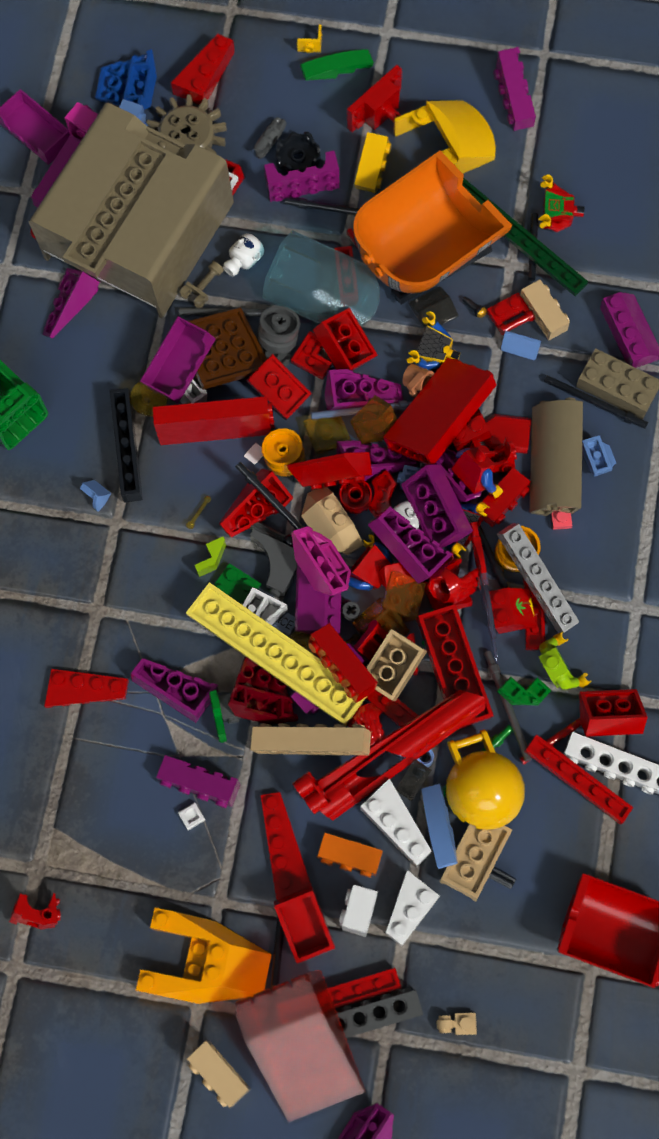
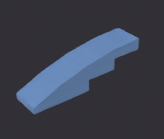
M439 783L422 788L426 820L437 867L440 869L458 864L453 828L450 825L448 808L445 805L443 787Z

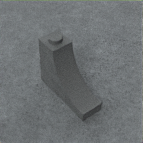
M253 529L250 534L251 541L266 553L270 562V576L266 584L267 590H269L268 593L277 598L279 596L284 598L297 575L294 549Z

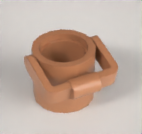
M410 364L403 374V385L408 388L409 394L415 398L419 394L418 392L423 389L434 375V372L418 365Z

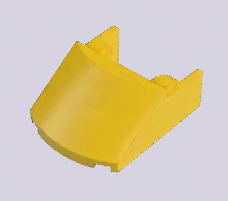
M463 100L426 101L425 106L394 119L395 137L434 121L449 147L441 152L463 174L495 160V140L489 124L478 110Z

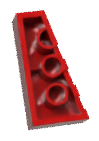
M217 34L171 82L173 95L185 100L187 95H191L193 103L200 105L204 98L209 99L235 53L233 40Z

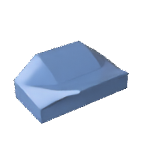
M600 435L582 440L583 455L591 474L595 477L612 471L616 461L610 445L602 442Z

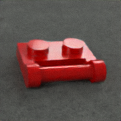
M519 292L487 309L488 315L502 336H504L505 331H510L528 321L535 320L534 313L528 308ZM523 312V316L506 325L503 324V322Z
M377 620L369 623L367 631L354 646L369 661L372 660L381 646L373 638L377 633L383 640L388 635Z

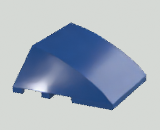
M150 49L146 51L147 54L139 57L134 55L131 60L125 62L118 61L102 67L95 99L120 106L122 100L125 99L143 105L144 110L151 107L157 78L153 51Z

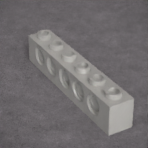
M512 523L498 532L497 536L556 631L565 633L578 624V618L520 524Z

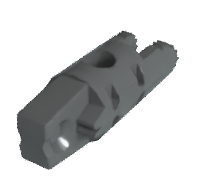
M276 117L262 133L253 147L257 158L263 159L279 139L286 127L284 119Z

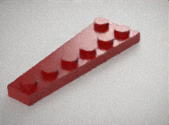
M280 792L261 795L276 900L311 886Z

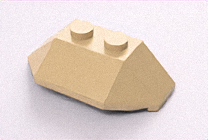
M322 485L321 489H315L307 493L301 514L307 526L330 539L338 552L349 555L364 546L354 523L330 489Z

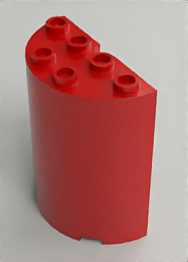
M583 873L578 881L575 895L573 894L563 922L557 952L646 986L658 987L659 901Z

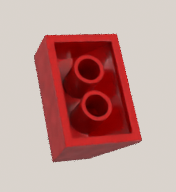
M350 308L322 321L313 329L336 370L348 369L354 371L378 356Z
M637 689L581 691L579 693L580 719L586 737L643 734L648 717Z

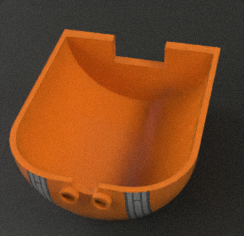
M441 151L432 155L363 204L354 219V238L362 261L381 282L399 292L420 293L431 289L507 234L512 228V224L489 200L481 205L462 185L464 174Z

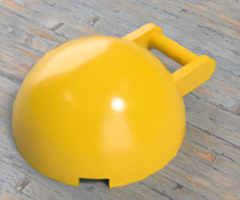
M485 729L481 730L479 734L455 742L453 740L448 741V747L455 765L452 767L446 780V797L453 813L462 822L466 821L476 826L477 829L491 830L510 823L519 814L525 797L523 777L517 766L510 759L495 752ZM483 741L486 751L473 752L462 758L460 757L459 748Z

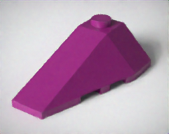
M67 268L58 287V290H60L59 297L53 301L54 312L49 314L42 335L53 339L97 293L100 282L83 271Z

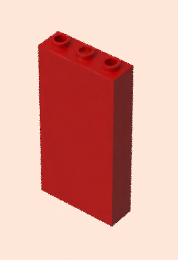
M448 357L383 437L388 449L426 465H434L497 386L494 375L489 370H482L474 365H468L458 359L454 360Z
M267 396L153 407L154 427L160 445L266 436L271 432V428H275L272 403H268Z

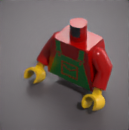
M547 174L542 177L545 181L540 183L542 188L547 187L544 196L543 215L539 218L542 223L539 226L542 229L560 232L572 226L573 217L584 216V206H574V195L569 194L553 182L552 176Z

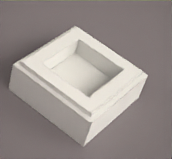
M196 803L178 812L188 831L205 821Z

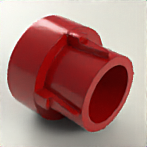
M350 479L351 483L343 484L340 488V503L346 512L360 514L369 508L372 501V490L366 481H353V479ZM360 494L361 496L358 499H354L350 495Z

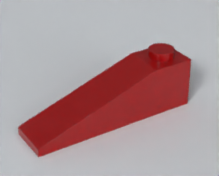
M261 468L256 473L257 479L286 507L293 499V496L274 472ZM247 483L221 519L219 525L232 538L247 530L256 522H262L266 517L277 514L278 511L252 484Z

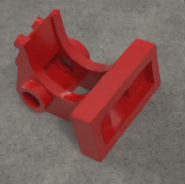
M505 437L502 445L497 446L494 451H489L487 455L492 461H496L493 473L509 472L513 467L516 468L514 461L517 460L516 449L511 448V446H514L513 441L509 442L507 437ZM472 440L470 449L479 447L481 445L480 440Z
M20 893L15 902L9 920L10 923L16 925L21 923L41 930L54 928L57 925L61 915L60 909L56 907L60 903V899H56L55 893L50 898L48 907L43 910L31 908L27 901L28 896Z

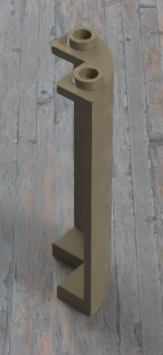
M569 397L565 398V400L540 401L538 405L532 408L529 510L531 514L548 516L554 511L573 514L581 509L583 401H576L575 398Z

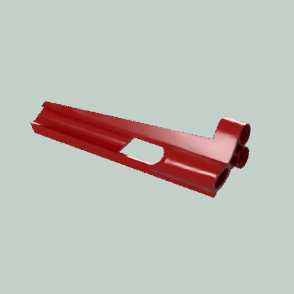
M459 690L370 746L369 756L356 755L318 780L308 771L292 784L314 814L320 811L326 817L335 820L383 785L388 779L394 777L484 711L486 700L483 696ZM385 751L405 757L379 776L360 777L356 774L357 771Z

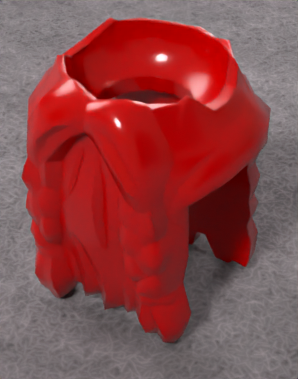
M454 558L452 561L443 564L429 578L427 589L441 604H456L473 595L478 586V568L459 578V565L462 563V558ZM448 587L450 593H445L443 589Z
M372 702L360 706L347 723L348 727L359 724L364 725L366 729L371 731L370 746L386 737L379 719L382 710Z

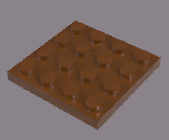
M241 307L188 321L209 332L216 339L195 374L202 390L250 377L267 360Z

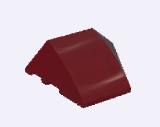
M245 656L228 702L234 715L270 725L298 720L297 714L293 712L291 705L293 700L288 696L287 685Z

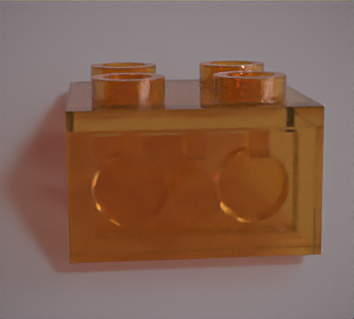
M395 570L391 571L382 607L400 614L399 620L403 622L416 620L426 583L421 582L418 584L412 577Z

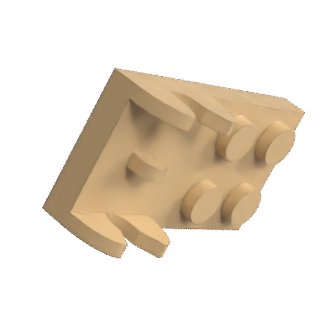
M469 824L456 849L458 864L447 866L440 883L450 886L476 902L512 829L505 825L491 830L477 829L476 826Z

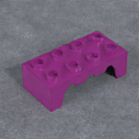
M21 89L0 107V124L49 165L57 157L69 138L68 128Z
M335 150L325 152V164L322 168L313 166L306 168L304 172L299 170L288 171L286 176L278 173L274 163L264 165L270 202L282 201L286 197L298 198L301 195L316 194L321 191H332L340 188L339 166Z
M178 316L140 382L179 404L216 339L209 332Z

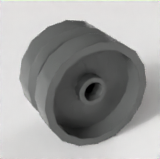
M283 306L267 308L261 314L257 335L258 342L262 348L276 354L291 351L296 346L300 328L298 315L290 308Z

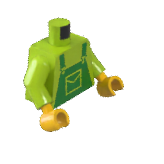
M562 632L543 642L539 646L541 655L538 657L557 688L560 687L563 690L576 687L585 688L592 682L585 678L588 676L587 673H583L578 678L573 677L557 648V645L560 646L569 640L568 638L566 640L563 638Z

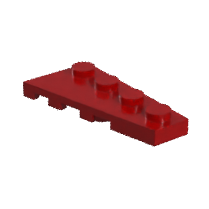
M51 669L44 707L52 708L53 706L126 699L129 680L127 678Z

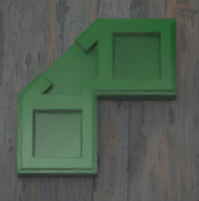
M510 677L497 692L511 705H539L552 690L539 678H536L525 690L517 681Z
M217 690L210 691L218 740L220 743L227 742Z

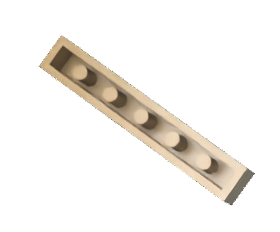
M260 724V727L252 728L250 750L257 754L369 756L371 731L366 729L364 725L354 724L353 727H346L342 724H335L334 727H327L324 724H315V727H308L306 724H297L296 727H290L288 724H278V727H272L270 724Z

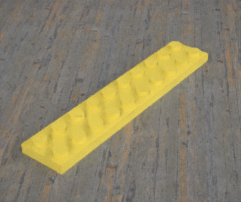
M210 582L186 612L187 616L342 725H347L366 699L365 697L355 703L352 698L346 695L342 685L334 680L330 670L322 665L318 657Z

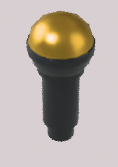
M463 298L464 304L473 310L476 317L482 318L486 315L487 310L484 306L477 305L470 298Z

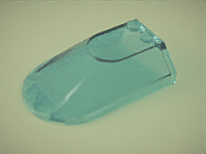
M292 230L280 244L265 277L262 298L279 306L290 308L296 314L318 324L350 308L360 326H363L372 318L377 310L380 301V287L376 276L363 262Z

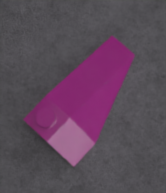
M348 369L328 371L324 393L327 410L392 404L403 400L401 384L383 379H375L366 374H357Z
M356 440L337 441L336 443L337 454L370 453L372 475L365 476L364 481L373 480L386 469L390 474L403 471L404 465L418 466L417 460L390 449L378 447V444L364 445L361 444V441Z

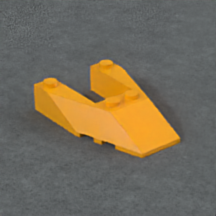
M154 908L150 928L156 931L190 937V947L183 978L140 969L136 991L196 1004L264 995L272 954L216 921Z

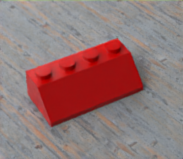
M369 452L341 453L287 465L288 470L303 487L311 486V490L321 489L324 484L325 487L336 486V482H339V484L351 483L350 479H353V481H363L365 476L372 475Z

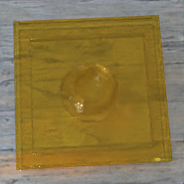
M341 416L313 420L307 419L303 422L316 455L337 449V441L351 440Z

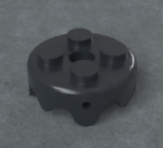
M307 131L303 134L292 132L286 139L280 138L277 142V164L286 174H288V171L299 170L304 172L308 167H317L320 162V146L314 141L311 133ZM298 153L303 155L301 159H295L293 156Z

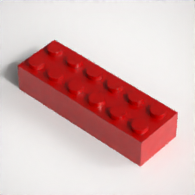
M456 604L419 615L416 620L443 700L459 690L483 696L486 700L485 710L460 728L491 719L494 715Z

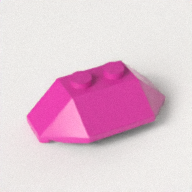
M309 526L292 531L295 560L313 589L331 596L346 591L349 587L351 570L332 541L322 534L313 531Z

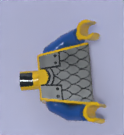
M429 311L426 312L429 319L423 317L422 322L425 324L430 323V325L426 327L417 351L408 352L412 357L407 358V363H414L428 370L439 369L448 357L459 360L461 352L452 350L453 339L443 326L435 320L434 312Z

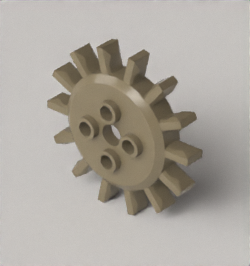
M187 95L186 105L178 107L176 100L172 97L170 98L172 110L165 112L159 106L155 108L158 117L162 118L160 122L147 120L148 127L185 145L196 144L215 154L217 153L211 148L213 144L223 147L226 145L225 138L215 136V133L227 131L226 123L213 124L214 120L221 117V112L217 108L207 114L205 111L209 104L206 98L203 99L199 107L192 106L191 95ZM183 128H189L190 132L184 134L181 132V130Z

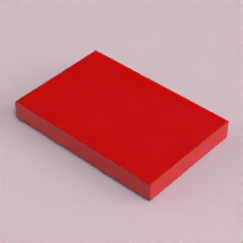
M273 354L246 380L262 397L267 396L268 403H272V407L285 420L312 394Z

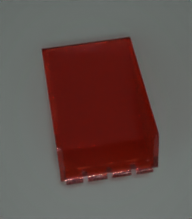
M321 970L311 971L292 978L293 988H291L289 981L273 986L272 991L274 995H272L269 988L253 994L255 1003H253L251 996L235 1002L237 1011L234 1012L245 1043L288 1122L366 1092Z

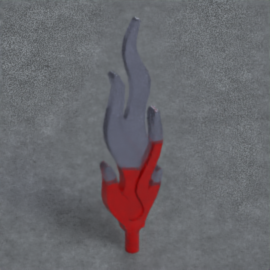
M477 522L470 523L473 529L471 541L475 565L479 569L478 583L483 610H486L494 660L498 664L495 642L497 636L488 589L489 583L478 524Z

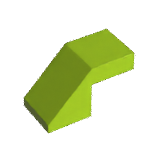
M224 536L206 544L211 558L195 565L199 577L217 569L226 547Z

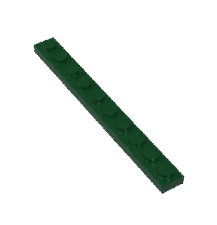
M463 177L462 185L481 205L489 200L512 224L511 230L503 236L572 295L576 296L588 284L584 277Z

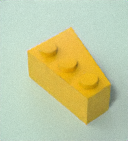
M367 132L354 183L356 189L376 193L377 189L381 188L383 180L381 175L386 169V158L391 149V143L387 136Z

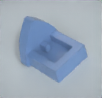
M96 480L83 482L80 488L93 499V508L97 512L102 509L111 495V492Z

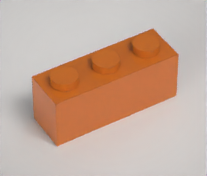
M324 833L318 859H321L323 864L332 866L335 863L341 865L340 869L351 872L354 869L360 871L359 875L371 878V875L376 876L383 850Z

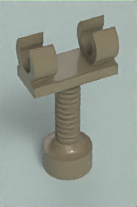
M215 261L208 266L210 271L197 287L187 282L179 292L180 296L184 299H187L191 292L196 294L194 306L197 308H202L205 302L209 300L203 289L214 276H220L224 271L223 267Z

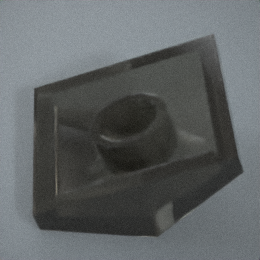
M441 286L409 302L411 309L424 329L430 325V323L425 324L422 322L423 317L429 319L426 312H434L435 320L441 325L458 317L450 296Z

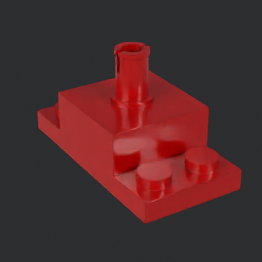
M398 65L394 66L347 108L348 130L354 132L356 129L361 128L364 122L375 130L388 118L394 122L395 118L402 116L397 111L399 109V94L401 91V67Z

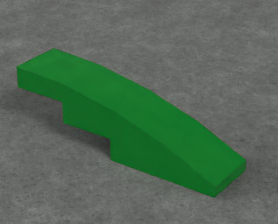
M364 49L320 57L300 64V68L305 80L336 79L338 74L354 73L359 68H372L374 62L369 50Z

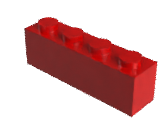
M330 623L310 635L308 642L310 650L317 654L322 665L330 670L334 680L342 685L349 698H352L357 703L375 692L378 682Z

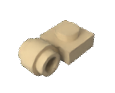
M454 1013L455 1021L451 1020V1016H438V1020H436L439 1033H451V1029L455 1027V1035L477 1034L476 1013Z

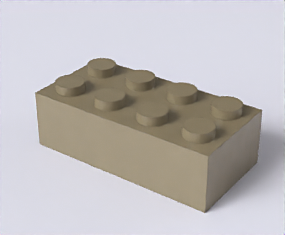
M595 348L578 379L576 387L627 413L630 411L636 414V417L643 420L659 391V379Z

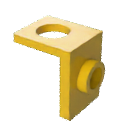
M319 24L318 39L297 38L298 52H321V24Z

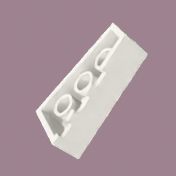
M388 779L361 805L360 810L417 868L432 851L391 780Z

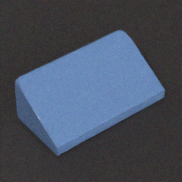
M505 331L501 351L536 360L541 341Z

